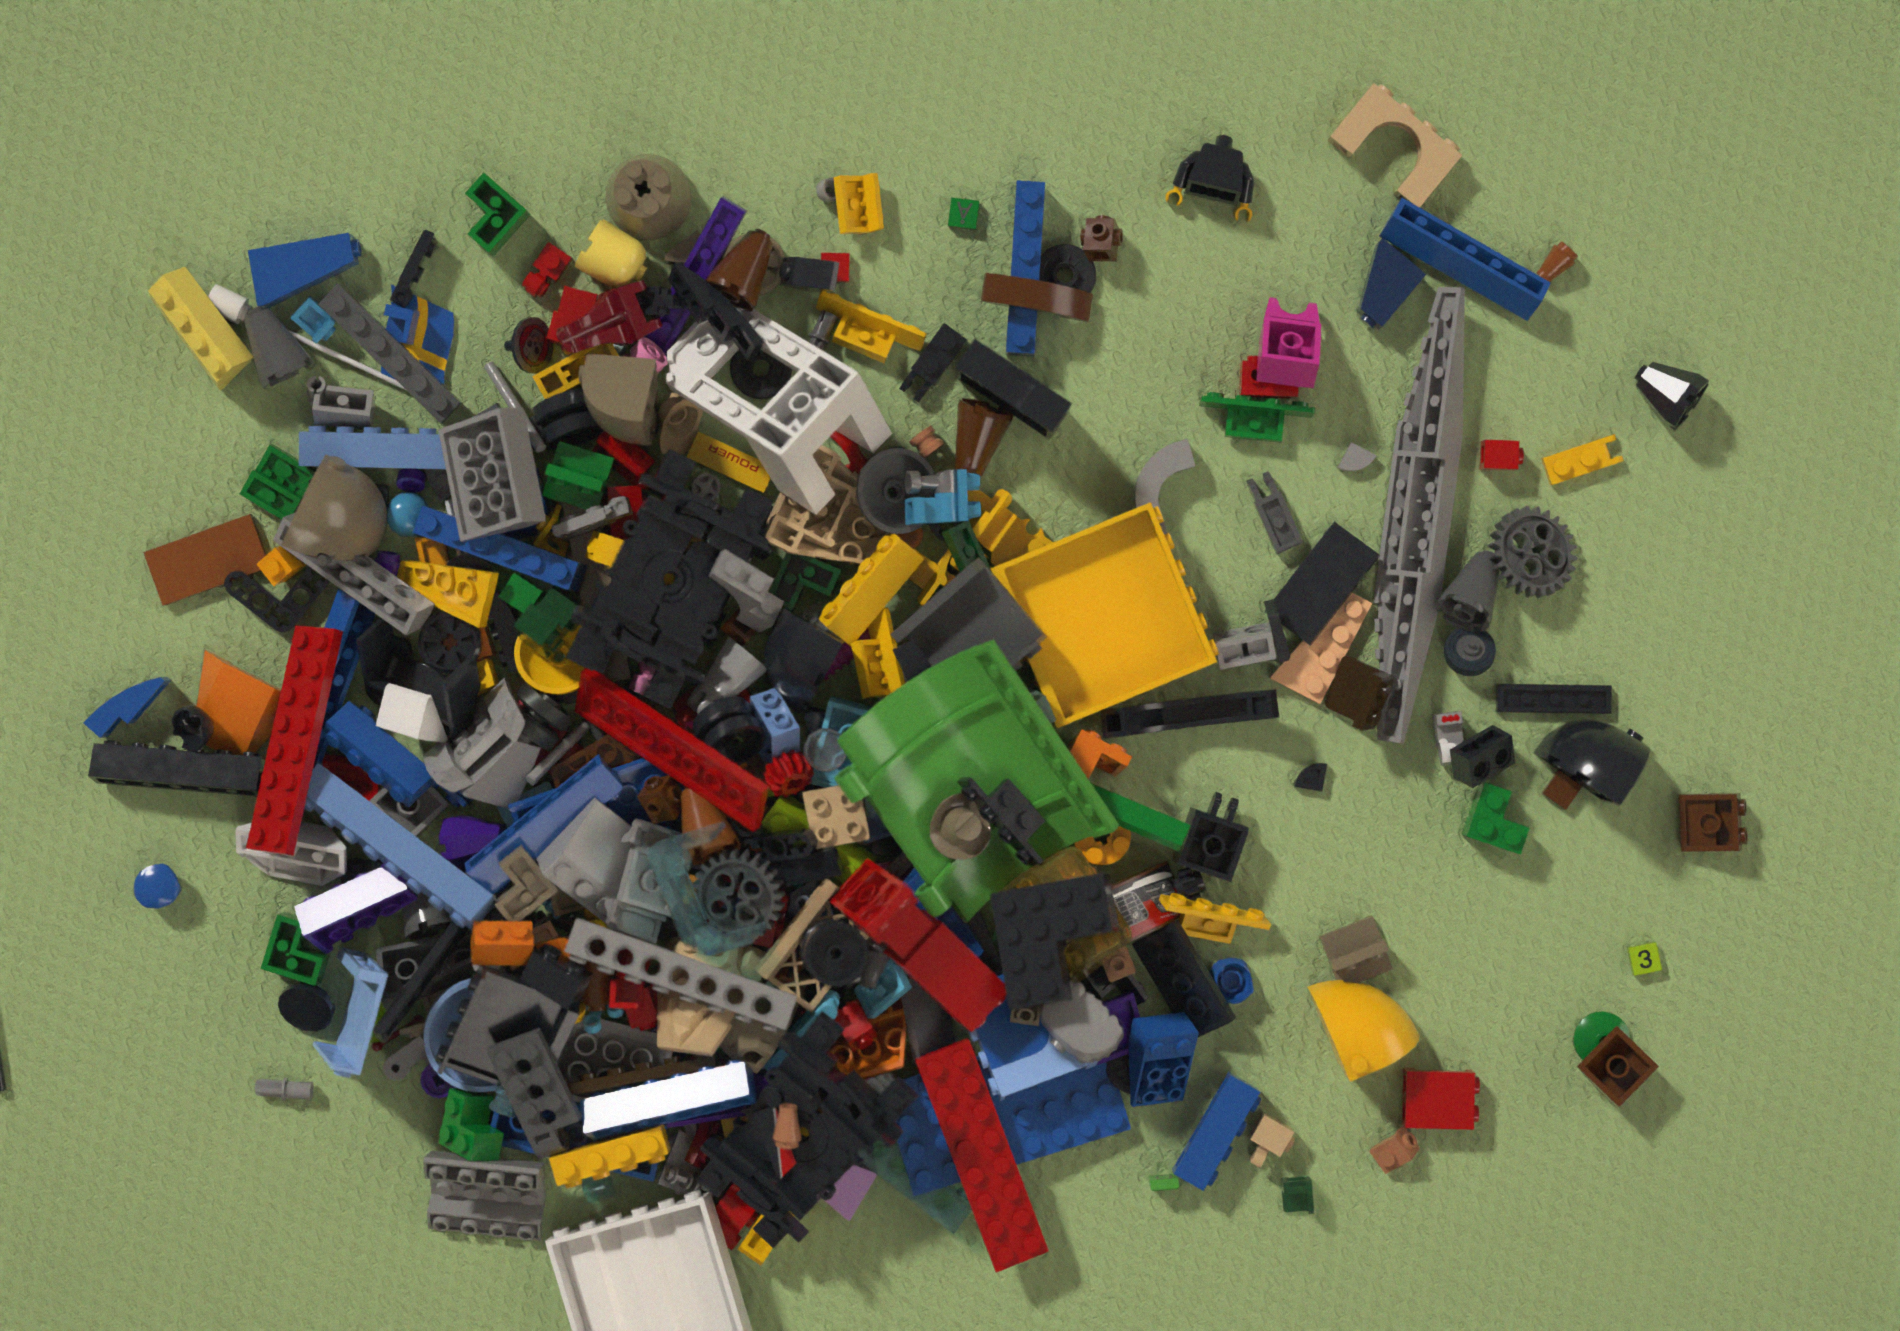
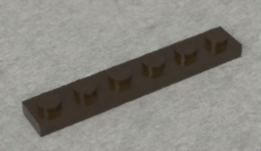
M692 1054V1059L681 1061L680 1056L663 1059L664 1064L653 1066L652 1061L635 1064L636 1070L625 1072L624 1067L608 1069V1075L596 1077V1072L579 1075V1081L568 1083L567 1077L564 1080L571 1094L574 1095L672 1076L678 1073L698 1071L704 1067H717L718 1060L716 1054L712 1056Z

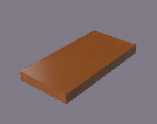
M252 514L143 552L162 606L224 585L225 578L232 571L241 570L248 575L258 573L261 570L256 564L267 555ZM240 576V577L237 578V579H235V578L232 577L230 580L233 582V581L238 580V579H241V578H243V577Z

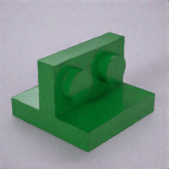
M559 441L553 462L547 465L545 475H548L542 496L586 510L594 506H600L615 458Z

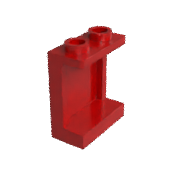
M1403 1068L1402 1125L1405 1128L1474 1130V1122L1479 1121V1106L1475 1105V1094H1479L1480 1091L1479 1077H1475V1072L1471 1069H1466L1465 1071H1440Z

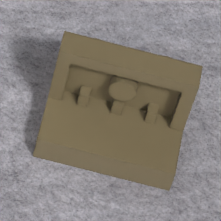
M1372 915L1319 935L1335 980L1359 983L1393 969L1386 952L1389 951L1386 942L1381 938Z

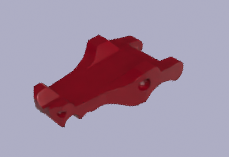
M641 280L599 294L596 303L587 314L565 326L557 328L556 336L562 344L563 352L567 355H573L600 344H615L619 346L632 344L662 327L663 324L660 317L652 318L646 322L635 293L647 289L645 281Z

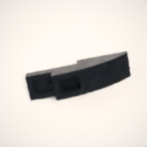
M471 563L465 565L464 567L468 569L479 570ZM496 586L488 620L493 619L494 623L489 624L494 640H500L503 649L498 651L502 666H508L510 673L518 671L514 658L515 642L518 637L514 624L518 619L510 604L498 597L501 591Z

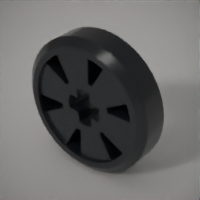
M445 611L430 617L424 623L419 633L418 648L422 659L430 668L444 674H451L471 654L476 656L477 661L482 651L483 641L480 629ZM453 634V639L457 640L458 643L457 646H452L451 650L448 651L447 646L443 645L444 639H449V636Z

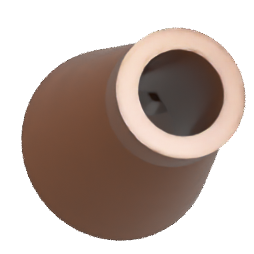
M1561 241L1557 246L1554 244L1536 273L1551 282L1575 264L1574 260L1578 255Z

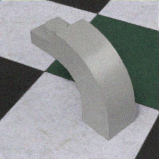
M1188 439L1162 448L1147 461L1136 481L1134 490L1135 508L1151 502L1153 507L1158 506L1160 510L1158 497L1163 482L1174 473L1195 467ZM1162 522L1160 526L1163 533L1166 534V527L1164 522Z

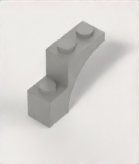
M727 550L721 551L709 577L726 588L738 602L740 607L736 617L738 621L758 633L773 626L784 601L768 592L773 578Z

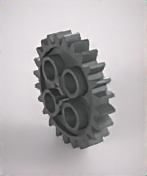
M1525 506L1522 509L1516 508L1501 517L1502 520L1494 525L1497 530L1490 533V536L1496 541L1488 544L1489 548L1495 550V553L1488 557L1497 561V564L1492 569H1500L1502 572L1498 580L1506 578L1508 580L1506 588L1508 589L1515 585V594L1518 595L1525 591L1526 598L1535 595L1538 599L1545 595H1552L1565 587L1564 583L1571 580L1569 574L1576 570L1570 563L1578 560V557L1571 554V551L1576 549L1577 546L1571 545L1568 542L1574 536L1573 534L1565 535L1564 531L1568 526L1567 524L1561 527L1558 525L1559 516L1550 519V510L1541 514L1539 506L1532 510L1529 506ZM1536 530L1540 533L1541 539L1538 537ZM1513 539L1517 542L1518 548L1513 544ZM1548 557L1551 558L1553 565L1548 561ZM1524 566H1526L1529 569L1530 574L1526 572Z
M737 848L731 852V855L725 849L720 853V857L714 854L709 859L710 862L705 861L701 866L703 870H699L695 874V877L699 880H696L692 887L698 891L691 897L700 901L694 907V910H703L704 912L699 919L704 920L708 918L710 920L707 928L718 927L717 936L721 935L723 931L727 932L728 940H731L737 934L739 942L744 940L746 934L750 940H754L757 933L763 936L767 932V928L771 930L776 924L775 921L782 915L778 910H781L785 903L779 899L783 898L785 892L777 890L783 881L774 880L773 877L777 874V870L770 872L767 870L770 862L759 863L760 854H757L753 859L750 858L749 850H746L740 856ZM741 872L744 873V879H743V882H742V883H741ZM722 874H727L731 878L732 883L725 881ZM749 881L756 882L760 890L752 888ZM717 900L723 901L727 909H722L718 905ZM735 906L736 918L733 917V909L735 908ZM745 908H750L755 916L748 915Z

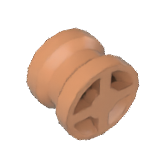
M932 425L909 441L912 447H916L919 450V455L924 459L945 444L942 439L935 436V429Z

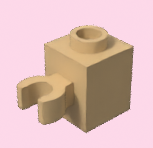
M1262 1111L1248 1135L1251 1141L1258 1144L1249 1158L1250 1162L1260 1168L1269 1151L1281 1157L1284 1151L1288 1153L1295 1141L1293 1129Z

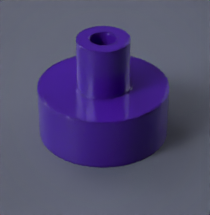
M404 468L398 471L396 485L405 492H420L425 488L426 475L418 469Z

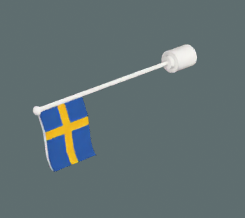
M217 284L212 288L208 297L225 320L237 325L240 321L244 322L248 318L247 312L251 310V306L248 305V298ZM391 284V289L393 293L396 286ZM413 295L406 308L420 311L413 345L401 344L444 384L445 370L454 337V313ZM288 330L296 340L406 390L382 366L381 372Z

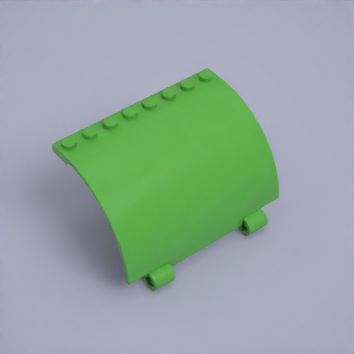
M994 640L951 656L912 678L868 710L836 740L852 762V765L840 771L834 780L850 803H856L866 797L925 881L915 891V895L926 911L933 917L943 914L952 905L964 923L969 922L978 910L991 899L990 893L999 892L1013 879L1032 867L1023 864L1016 857L1015 853L1017 851L1011 844H1006L997 834L999 830L992 823H990L991 838L989 844L976 857L965 860L952 859L944 856L935 848L930 838V824L933 814L944 799L961 793L962 788L957 781L962 777L973 778L987 796L1004 779H1010L1045 820L1026 840L1042 860L1091 836L1095 838L1112 833L1119 826Z

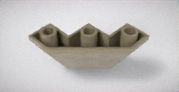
M793 966L790 967L787 978L791 979ZM783 967L777 972L778 975H781ZM800 973L798 981L810 980L809 975ZM764 978L763 984L779 989ZM808 984L799 985L801 998ZM789 988V989L792 990L794 993H796V988H795V989ZM762 997L756 1000L755 1009L758 1013L767 1014L771 1011L772 1004L769 999ZM795 1002L786 1030L780 1028L778 1033L762 1028L763 1022L752 1018L751 1023L733 1017L730 1022L732 1028L719 1046L733 1061L740 1060L745 1062L757 1074L771 1058L778 1047V1041L790 1027L799 1003Z

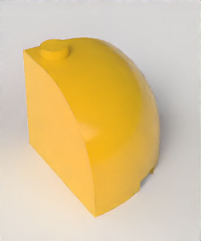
M1343 980L1325 981L1307 987L1337 1062L1350 1082L1396 1062L1409 1053L1419 1041L1420 1035L1407 1012L1397 1001L1380 989L1362 982H1344Z

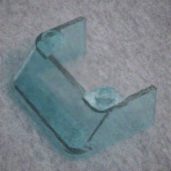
M724 821L658 841L648 852L649 863L682 943L688 949L704 955H715L752 944L766 928L765 923L762 922L721 934L718 929L708 925L688 876L687 870L691 866V857L688 849L711 842L726 827Z

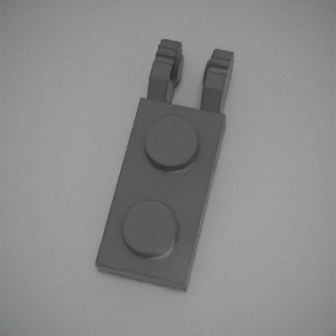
M1267 471L1262 475L1271 495L1262 498L1256 482L1252 478L1246 482L1276 554H1279L1303 543L1281 491L1277 490L1271 474Z

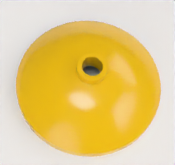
M580 625L574 632L569 631L563 638L565 641L564 645L557 654L562 653L566 657L581 628ZM517 637L514 658L516 667L526 683L535 690L550 695H563L578 690L580 673L585 667L567 658L558 662L555 660L556 655L551 654L546 659Z

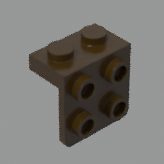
M1344 656L1341 659L1327 695L1325 706L1354 720L1352 726L1361 731L1375 729V726L1380 721L1384 703L1391 693L1395 676L1351 656Z

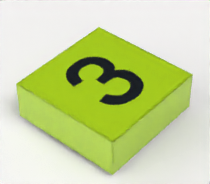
M1657 942L1627 947L1632 975L1637 976L1662 970Z

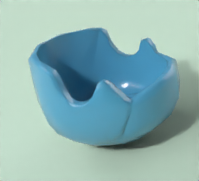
M402 492L390 501L387 506V524L392 532L401 537H414L418 535L413 533L421 507H429L423 497L414 492Z

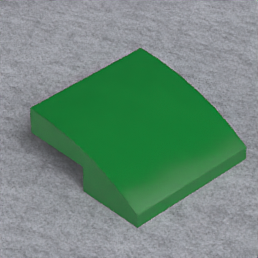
M270 444L257 468L252 470L239 494L282 520L283 517L296 513L309 486V480L313 478L316 470L310 466H299V459L274 444Z

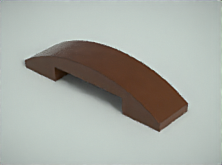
M985 273L981 302L1006 307L1014 306L1060 315L1062 318L1089 322L1093 294L1039 280Z

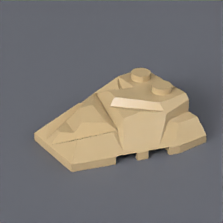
M821 445L812 456L835 495L816 515L780 492L768 517V525L763 537L767 538L769 544L789 554L860 565L863 560L873 554L877 549L878 542L884 536H888L889 533L874 527L862 514L856 497V484L859 475L855 471L852 473L840 461L842 458L835 451Z
M681 932L677 938H671L665 942L664 949L760 983L764 981V977L758 974L755 968L767 952L753 946H744L734 937L728 940L727 937ZM660 962L657 966V974L661 971ZM677 968L672 975L673 981L678 985L686 984L689 979L688 972L683 968ZM704 978L700 983V989L704 994L711 995L716 991V983L711 978ZM732 988L728 991L727 998L730 1003L737 1005L744 1000V993L739 988ZM671 989L668 994L657 991V1047L660 1050L712 1056L732 1028L730 1022L736 1012L725 1009L724 1013L716 1012L707 1008L708 1002L697 999L696 1004L679 998L680 992Z

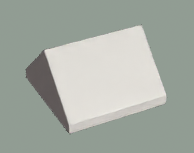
M391 683L385 686L376 722L377 727L421 740L441 743L448 740L432 696Z

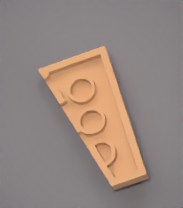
M1351 593L1314 643L1309 646L1302 640L1294 651L1290 653L1289 661L1283 662L1269 678L1321 704L1336 675L1341 659L1347 654L1372 603Z

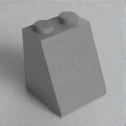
M522 733L516 743L503 734L465 771L474 784L459 791L465 797L509 809V804L519 801L527 782L526 776L531 772L541 748Z

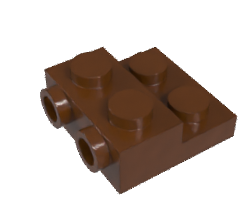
M1740 793L1679 795L1681 852L1742 850V844H1747V828L1741 825V816H1746L1747 804L1746 799H1741Z

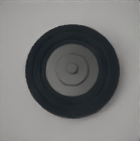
M1474 627L1473 631L1457 628L1447 637L1444 645V657L1446 663L1454 672L1471 677L1483 674L1491 667L1496 655V646L1492 636L1487 631L1480 632L1481 628Z

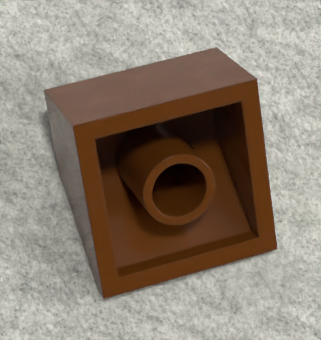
M1618 1026L1577 1066L1590 1083L1616 1108L1620 1107L1659 1067Z

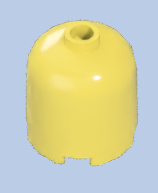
M604 219L600 220L588 240L593 242L592 245L589 246L586 252H580L574 267L612 288L631 284L634 280L637 282L641 281L647 270V267L643 265L646 259V251L643 245Z

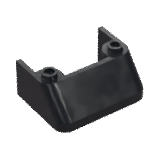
M380 617L356 639L367 695L374 703L381 706L385 686L391 683L432 696L447 739H454L461 732L480 691L476 656L471 654L447 676L415 660L410 642L405 638L394 635L392 625Z

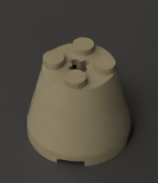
M641 154L625 160L614 170L606 187L605 199L609 215L619 229L633 238L652 241L663 238L675 230L677 231L682 226L689 214L692 196L686 176L674 162L659 155ZM651 190L650 194L644 193L643 197H639L640 193L638 191Z

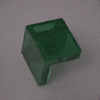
M1309 1176L1280 1178L1284 1212L1307 1211L1308 1214H1314L1311 1178Z

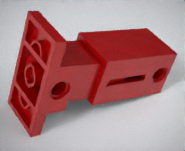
M867 858L828 901L878 944L883 942L887 946L884 953L953 1019L972 1033L976 1028L981 1027L986 1021L987 1015L1006 999L1005 983L942 922L922 909L920 911L915 906L919 900L913 895L914 892L907 885Z

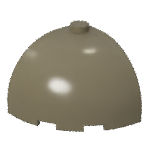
M587 354L585 365H580L579 382H582L584 399L593 419L605 432L618 440L636 445H652V440H655L659 427L657 418L659 395L656 359Z
M325 454L301 500L281 545L313 557H317L318 553L333 555V560L342 561L353 560L355 555L362 554L363 557H367L373 554L380 546L387 528V508L380 490L360 470L346 464L339 457Z

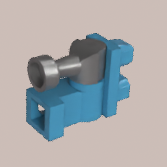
M967 469L946 470L929 476H921L918 471L906 472L904 483L907 494H918L921 488L934 489V498L913 497L905 499V525L961 523L981 516L980 501L968 502L967 491L979 490L980 475L967 473Z

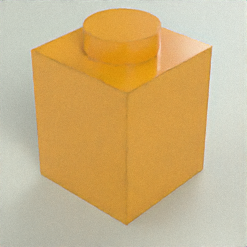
M277 546L256 565L274 587L290 580L307 564L283 547Z

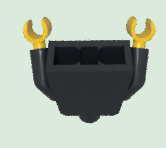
M1219 135L1216 137L1215 145L1204 143L1201 151H1193L1178 167L1173 180L1175 186L1173 190L1167 192L1166 202L1168 203L1169 196L1172 193H1177L1180 198L1176 206H1179L1183 202L1181 191L1184 188V194L1237 206L1239 201L1240 206L1233 213L1234 219L1238 221L1239 211L1245 209L1247 211L1246 222L1250 221L1252 211L1248 208V205L1252 203L1255 180L1248 164L1243 162V153L1239 150L1231 149L1233 139L1227 135Z

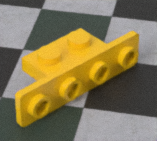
M821 291L816 309L830 312L841 319L833 336V343L882 363H885L894 341L921 351L927 334L919 328L898 322L889 315L876 313L862 304H854L842 299L835 293Z
M884 607L868 626L870 640H858L851 643L862 699L879 697L884 699L905 684L902 668L892 650L897 647L896 640L891 636L894 630L888 607Z
M1171 893L1170 896L1160 894L1159 901L1167 911L1181 913L1178 921L1187 936L1231 944L1237 924L1270 930L1271 923L1265 917V914L1255 908H1249L1247 911L1229 903H1223L1221 906L1203 898H1197L1196 901L1190 900L1177 893Z

